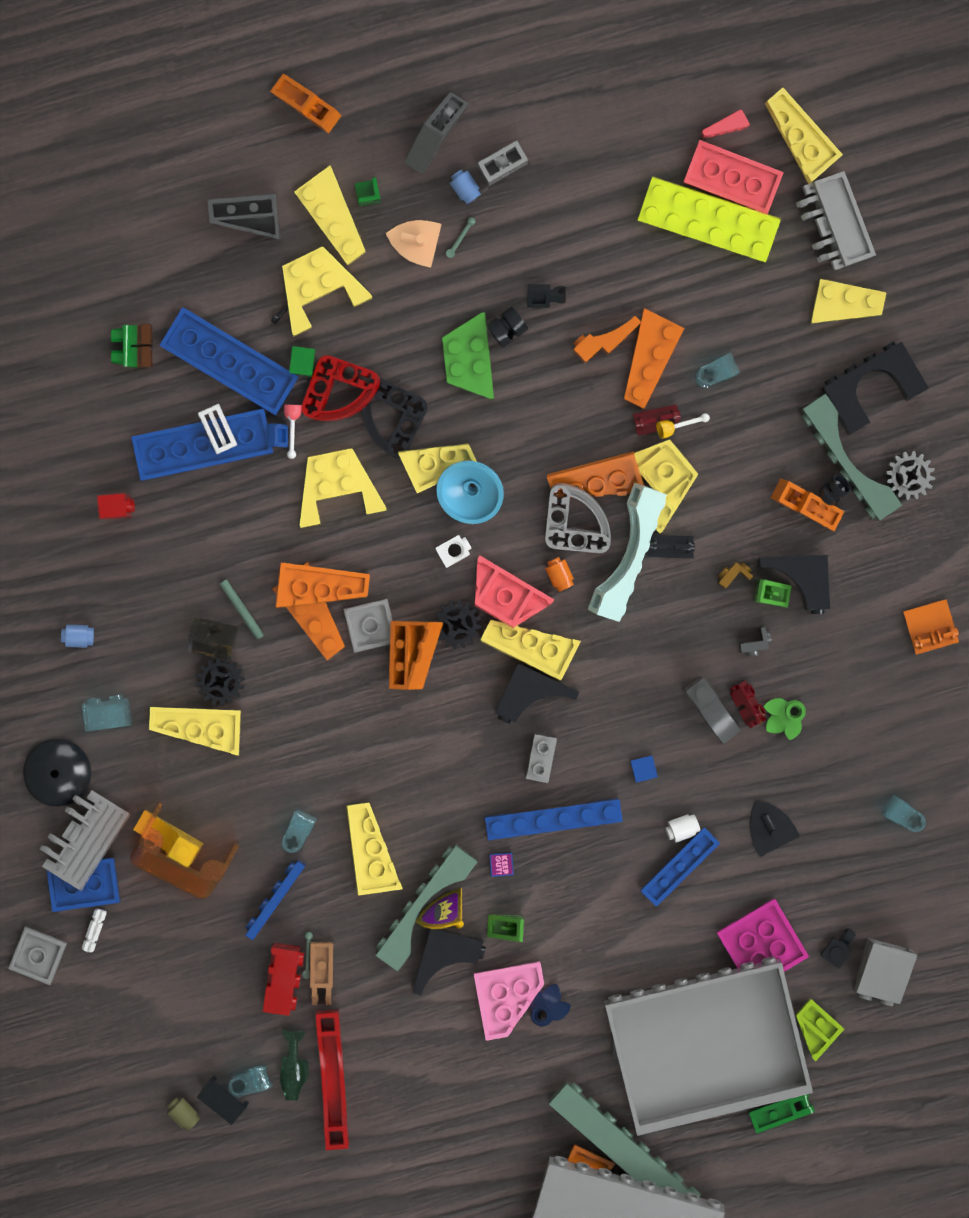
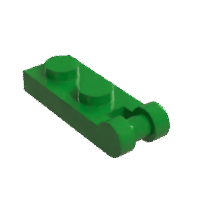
M809 1094L766 1104L748 1111L756 1134L815 1112L813 1104H810L808 1100ZM800 1101L802 1108L796 1110L793 1103Z

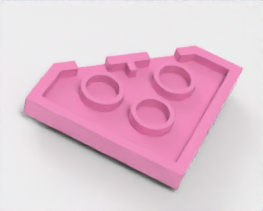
M540 961L474 973L486 1041L508 1037L537 993L544 985Z

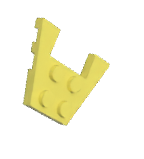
M320 247L282 266L293 337L312 328L302 306L341 287H344L353 307L372 299L371 294L324 247Z
M670 439L635 453L641 475L653 489L667 494L665 506L657 520L656 530L659 533L663 532L698 476V472Z
M352 448L308 457L300 528L321 524L316 501L362 492L367 515L387 511L386 506Z

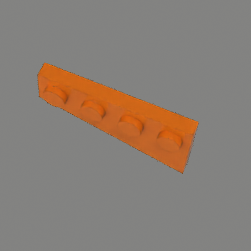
M307 562L303 566H310V564ZM277 586L272 589L275 593H277ZM326 602L286 607L326 660H329L345 647Z
M280 563L275 608L366 598L368 596L370 574Z

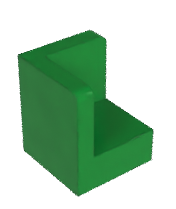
M373 177L370 181L354 183L359 207L381 203L376 177Z
M292 346L289 372L291 374L312 377L316 350Z

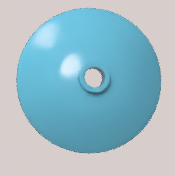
M467 460L456 462L442 472L437 483V498L443 510L455 520L468 524H478L488 521L497 514L503 502L504 490L499 477L492 469L482 463ZM470 484H475L476 488L471 487Z

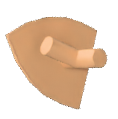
M424 220L408 221L394 227L386 235L391 245L401 256L410 262L431 268L442 224Z

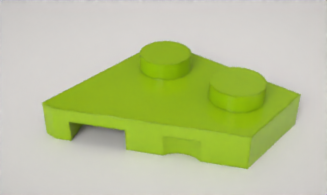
M811 998L795 1014L810 1054L817 1061L844 1031V1028Z

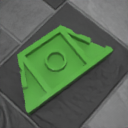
M485 312L444 336L442 340L447 383L491 400L494 399L486 318Z

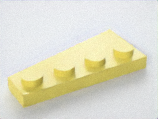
M784 88L780 89L765 103L808 184L813 182L843 155Z
M150 707L149 730L239 756L241 710Z

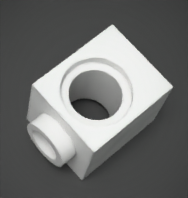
M458 535L435 549L446 568L469 556L468 550L472 548L466 537L461 539ZM452 544H457L461 547V554L457 557H452L448 553V548Z

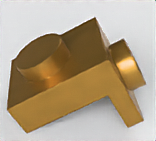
M734 562L730 568L725 567L717 576L720 580L717 583L723 589H726L739 573L747 580H751L753 578L750 574L752 570L743 562L740 564Z

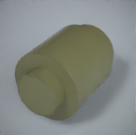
M183 1097L179 1100L174 1098L167 1105L169 1110L166 1114L181 1129L190 1130L200 1119L197 1115L198 1112Z

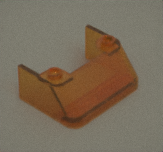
M157 801L131 851L130 859L132 864L195 897H209L223 878L239 847L238 841L233 840L223 862L208 860L204 863L200 872L191 867L187 868L159 852L163 845V836L158 830L152 828L162 808V803Z

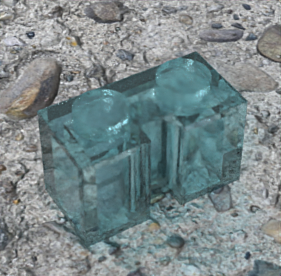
M122 694L109 696L110 701L101 702L100 698L87 699V704L82 705L85 732L133 725L129 698L123 699Z

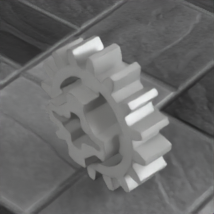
M912 451L910 456L903 452L902 459L899 456H895L894 460L896 463L890 462L888 464L892 469L885 472L886 475L890 476L886 483H892L891 490L898 491L896 497L899 498L904 494L905 500H909L912 495L914 500L919 498L918 493L923 496L927 494L925 488L932 489L933 486L929 484V481L935 480V477L930 476V473L935 469L928 468L931 461L927 460L924 462L923 454L916 457L915 451ZM905 461H913L910 467L900 465ZM921 467L924 470L925 478L921 476ZM913 470L912 475L915 479L908 481V476L905 473ZM896 474L900 477V484L897 483ZM912 484L920 486L917 490L908 491Z

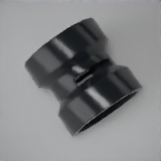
M835 475L830 479L829 483H825L819 488L820 497L828 505H835L840 500V497H845L851 491L849 482L841 475Z

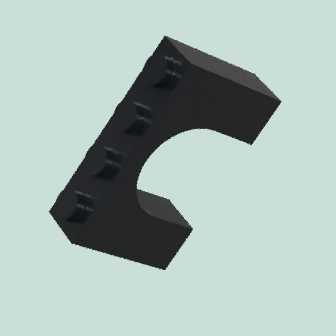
M894 341L883 347L884 352L876 356L874 352L863 359L865 362L863 365L857 368L856 364L844 370L846 375L839 379L835 375L824 382L826 386L821 390L828 396L838 411V419L848 435L871 423L859 404L856 395L857 384L865 373L880 371L889 375L906 401L929 389L902 342L897 345Z

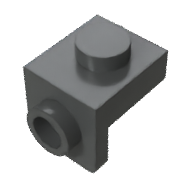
M759 627L761 641L740 643V653H745L746 657L759 655V650L769 649L768 644H772L770 630L766 631V627Z

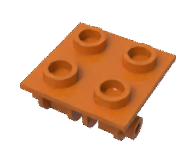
M947 599L903 612L916 655L959 642L957 637L959 632L957 627L954 626Z

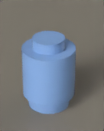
M461 169L451 176L453 181L449 184L460 200H464L466 205L481 195L479 186L468 171L463 172Z
M67 624L66 629L61 631V642H65L66 647L87 648L88 646H93L94 628H88V625Z

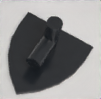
M756 800L751 813L750 830L753 843L760 857L800 837L796 827L785 813L769 803Z

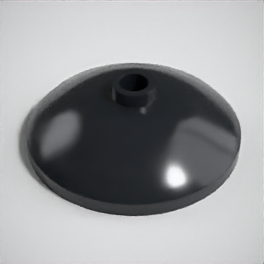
M52 739L42 742L29 753L25 761L23 770L25 785L30 794L45 805L54 807L69 805L74 802L73 797L75 795L81 797L88 789L91 781L90 761L85 752L71 741ZM54 769L59 772L57 778H54L51 774Z

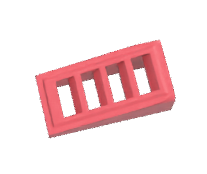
M738 110L702 130L701 137L704 139L744 130L750 124L743 111Z

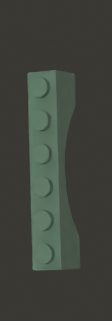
M826 394L801 410L803 422L807 427L812 426L816 432L814 434L816 441L820 445H825L829 451L826 453L833 464H838L841 469L839 474L851 483L854 488L852 493L858 501L862 500L867 506L864 510L871 520L875 518L876 521H880L902 506L889 486L879 484L867 478L848 459L839 438L838 411Z
M456 844L453 848L449 846L442 855V858H444L440 866L436 864L428 874L431 879L427 884L422 883L415 892L418 897L413 903L409 901L402 910L404 913L400 921L396 919L389 928L391 934L387 939L383 937L375 947L378 950L376 956L396 971H399L411 954L412 929L416 917L424 904L442 888L465 880L478 862L476 858Z

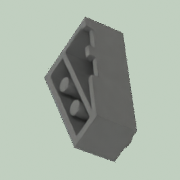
M277 193L207 200L210 223L281 239Z

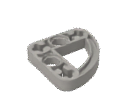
M565 483L553 485L549 495L545 533L546 544L550 548L591 553L606 552L610 547L611 535L604 510L589 493L576 486ZM560 488L563 489V493L567 494L562 496L561 505L552 506V503L557 504V495L554 492H558ZM570 496L580 500L590 508L598 520L601 531L567 528ZM553 511H562L564 514L563 520L560 522L552 520L551 514ZM558 533V537L565 538V533H569L568 545H564L565 540L558 539L557 543H553L549 536ZM576 534L582 535L584 538V543L580 546H576L571 542L572 537ZM587 535H591L592 541H598L599 537H603V541L606 544H602V547L599 548L597 543L590 542L591 547H586L588 543Z

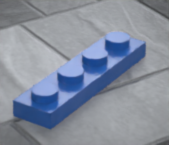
M703 827L640 891L657 907L720 844L719 841Z
M300 860L296 864L291 862L284 872L288 876L283 882L279 880L271 890L275 893L271 900L265 899L258 910L261 911L257 919L252 917L245 927L249 930L246 933L248 938L253 940L306 866L305 863Z

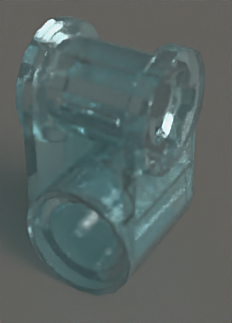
M729 353L699 369L695 379L699 386L706 388L720 381L730 379L741 372L732 353ZM704 371L706 374H711L712 377L709 378V381L702 379Z
M895 795L891 797L881 813L896 824H900L912 832H920L926 826L924 815ZM918 816L919 818L917 819V821L920 823L919 826L914 825L913 827H911L912 822L909 821L910 818H916Z
M297 808L282 840L284 850L289 853L299 851L310 835L317 818ZM296 837L298 847L289 848L290 843L287 842V839Z
M267 1064L233 1075L228 1085L229 1092L235 1097H242L273 1087V1083L269 1081L266 1072ZM236 1080H242L245 1088L239 1091L235 1090L232 1083Z

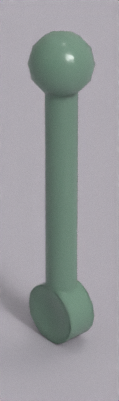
M469 217L467 219V225L452 248L446 251L448 258L455 256V250L469 228L476 223L475 218Z
M306 932L304 935L306 939L305 970L302 975L305 979H309L310 943L313 934Z

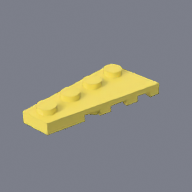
M331 165L294 191L347 265L366 252Z
M490 620L480 640L559 682L562 680L581 642L532 629L520 628L519 626L511 628L502 622Z
M370 803L346 805L357 895L403 889Z

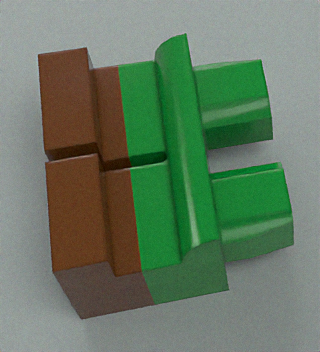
M151 324L123 325V328L111 330V342H123V351H111V363L123 365L125 368L153 369V348L150 347L153 346V326Z

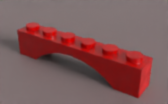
M339 1009L320 1010L316 1012V1027L322 1079L326 1150L348 1149L350 1143Z

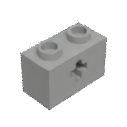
M515 141L478 162L477 167L487 185L490 186L527 165L528 159L518 141Z
M534 733L526 779L545 783L549 782L557 741L556 737Z

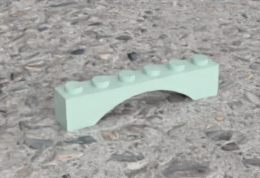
M634 482L627 501L631 525L627 550L614 573L604 583L595 588L588 607L589 611L620 622L621 617L626 612L628 598L634 590L637 574L641 571L644 555L650 547L652 533L657 528V520L665 506L667 494Z

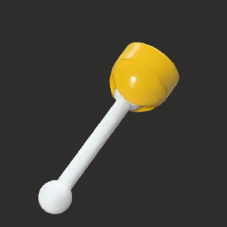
M704 413L701 417L676 424L670 420L658 421L656 424L657 432L661 439L668 438L673 435L675 428L700 421L708 422L710 417Z

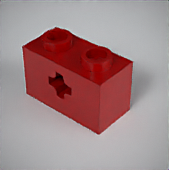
M128 494L97 496L99 519L131 518V512H135L134 499H131Z

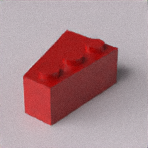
M276 942L273 944L263 1012L290 1016L291 1010H296L297 997L293 996L294 989H299L301 975H297L298 966H303L304 953L300 952L301 946Z

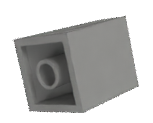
M867 938L854 991L859 993L858 997L862 999L872 1000V997L881 999L880 1003L885 1005L901 1004L917 954L908 948Z

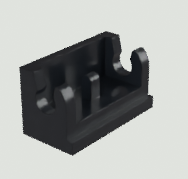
M213 1075L200 1091L197 1098L229 1124L233 1125L247 1108L249 1102L245 1100L242 1104L215 1082L218 1077Z

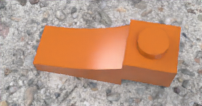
M284 73L270 91L274 96L328 134L342 116L334 107L321 100L316 94Z
M634 316L627 323L609 333L594 337L591 334L587 337L582 335L573 343L576 346L573 352L584 364L600 349L608 355L641 324V321Z
M781 478L770 498L832 531H835L845 512L834 505L826 504L822 498Z

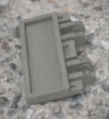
M845 171L802 186L805 196L815 193V196L797 202V207L802 208L814 203L817 209L804 213L801 216L802 220L805 221L823 215V217L815 219L821 238L828 235L831 236V238L812 245L813 250L821 249L827 245L831 246L832 252L820 255L817 258L818 263L839 257V259L831 261L835 271L876 256Z
M91 791L87 797L88 800L95 803L94 806L76 795L73 797L75 803L88 809L84 817L72 808L67 807L65 809L66 813L82 822L79 825L72 820L62 835L63 838L70 841L69 844L51 833L48 835L47 838L50 841L63 847L61 853L58 855L49 847L43 845L40 848L41 851L57 860L55 864L47 859L42 867L82 891L130 817L128 812L94 791Z

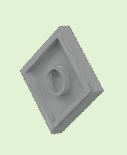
M388 599L344 609L354 653L390 644V623L393 620Z
M25 926L8 969L51 985L67 942Z

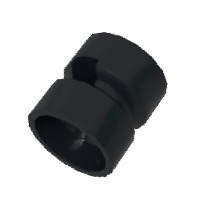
M512 306L501 313L500 319L494 318L486 324L502 348L513 342L514 336L519 337L529 330Z

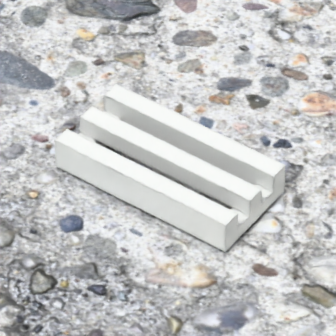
M219 404L198 413L217 455L238 446ZM217 410V413L222 421L226 433L231 441V443L227 444L222 434V431L217 423V420L213 414V411ZM209 414L223 447H218L204 415Z

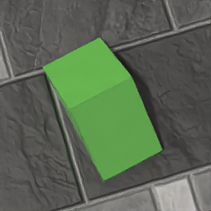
M758 579L753 602L788 608L792 585Z
M489 914L487 937L523 942V916Z

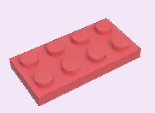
M699 140L683 183L735 204L768 214L784 172Z

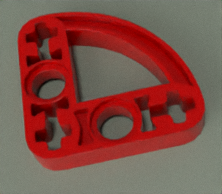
M329 355L322 356L317 362L303 400L302 412L310 419L324 422L339 421L351 417L361 411L372 400L379 388L380 377L377 373ZM331 361L330 364L333 365V368L328 369L326 372V368L323 365ZM348 367L354 369V376L351 379L343 377V371ZM326 372V376L330 377L329 380L320 377V373L325 375ZM372 375L371 378L374 380V383H369L367 386V383L360 380L359 376L369 378ZM335 380L364 390L349 405L333 411H324ZM320 381H324L326 384V389L323 393L315 391V385ZM312 394L322 398L321 402L319 400L315 402V399L311 398ZM315 402V406L318 409L316 412L312 411V413L310 414L308 406H313Z

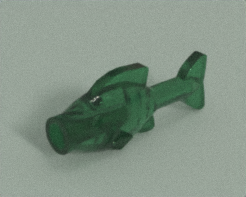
M282 1031L285 1039L289 1041V1057L281 1058L283 1066L281 1068L280 1083L285 1094V1100H298L299 1093L309 1075L308 1061H300L297 1057L298 1042L304 1037L305 1031Z

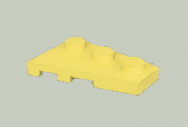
M820 279L810 324L881 316L886 292Z
M468 443L398 452L417 493L436 485L442 472L448 466L459 461H476Z

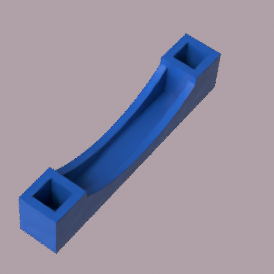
M619 798L542 810L485 816L488 840L623 822Z

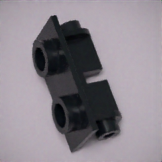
M652 535L648 557L694 558V536Z

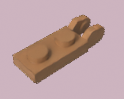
M333 942L310 943L312 1005H317L319 1000L317 988H326V1005H331Z

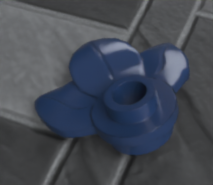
M557 984L548 986L542 993L540 991L537 993L529 1006L532 1010L531 1019L535 1025L544 1027L549 1025L552 1020H562L569 1013L571 1004L561 1001V991ZM542 1011L546 1013V1018L543 1020L539 1017Z

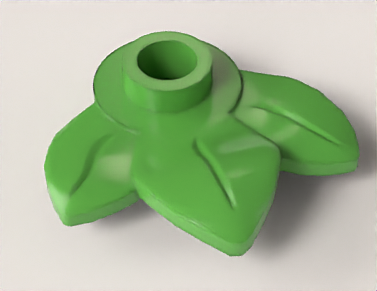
M775 698L764 705L765 710L771 714L766 724L767 732L781 733L784 731L789 740L799 735L802 729L801 720L806 714L805 706L800 701L791 700L787 702L782 698ZM792 707L798 709V713L795 716L790 714Z

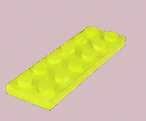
M652 176L638 221L766 262L781 219Z

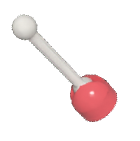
M284 405V415L290 420V446L287 452V456L290 459L296 457V452L294 451L295 420L301 416L302 405Z

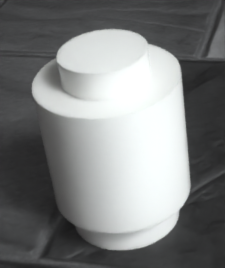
M687 814L668 821V827H665L669 840L673 839L677 843L695 836L700 831V827L695 815L689 816Z

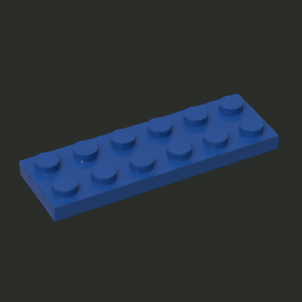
M184 307L180 310L159 345L274 415L278 414L299 379V376L291 374L289 370Z
M265 409L226 416V421L238 446L223 451L218 455L202 422L132 436L140 480L155 479L274 453L273 447L268 446V424ZM217 418V423L227 444L231 443L221 419ZM207 420L218 447H223L212 421Z

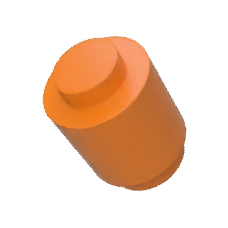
M557 557L547 562L548 566L545 570L553 588L556 587L557 591L560 592L574 585V577L565 559L560 560Z

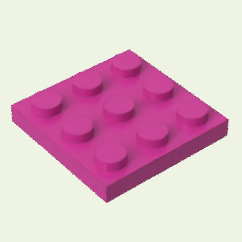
M775 898L716 932L738 969L743 963L753 962L754 965L762 963L764 958L775 957V959H780L785 972L809 957Z

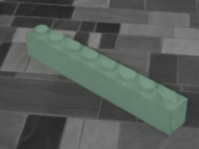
M565 1081L548 1100L551 1107L635 1180L641 1182L648 1180L655 1183L656 1186L663 1188L665 1186L673 1187L677 1192L685 1194L687 1192L695 1193L700 1198L701 1193L692 1185L688 1188L683 1183L684 1178L676 1171L671 1173L666 1168L667 1163L659 1156L654 1158L649 1153L650 1148L642 1141L637 1143L632 1139L634 1135L625 1126L621 1129L615 1124L617 1121L615 1117L609 1112L604 1114L599 1110L598 1107L600 1105L592 1097L587 1099L581 1094L583 1090L575 1082L570 1084L568 1081Z

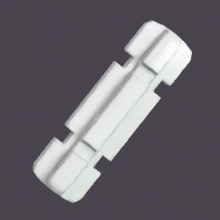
M99 908L94 910L93 920L90 921L85 936L87 939L83 942L82 950L91 953L94 951L95 941L98 940L106 911Z

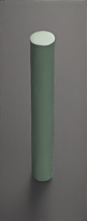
M226 579L219 585L255 638L258 640L263 637V632L228 580Z

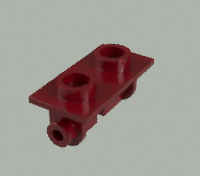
M677 404L633 414L637 436L657 432L656 424L658 421L670 420L674 424L681 422Z
M744 680L739 685L729 688L731 691L729 694L736 707L743 704L746 707L739 711L745 725L752 728L766 720L765 710L761 704H758L755 698V690L751 684Z

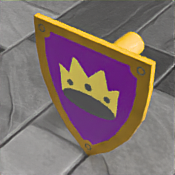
M462 888L452 890L434 900L422 911L415 922L430 929H443L450 926H455L457 929L462 928L464 925L462 921Z

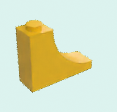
M144 810L133 829L162 848L168 854V857L187 868L193 863L204 844L147 810Z

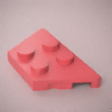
M482 556L478 557L474 606L511 628H515L553 603L554 599Z

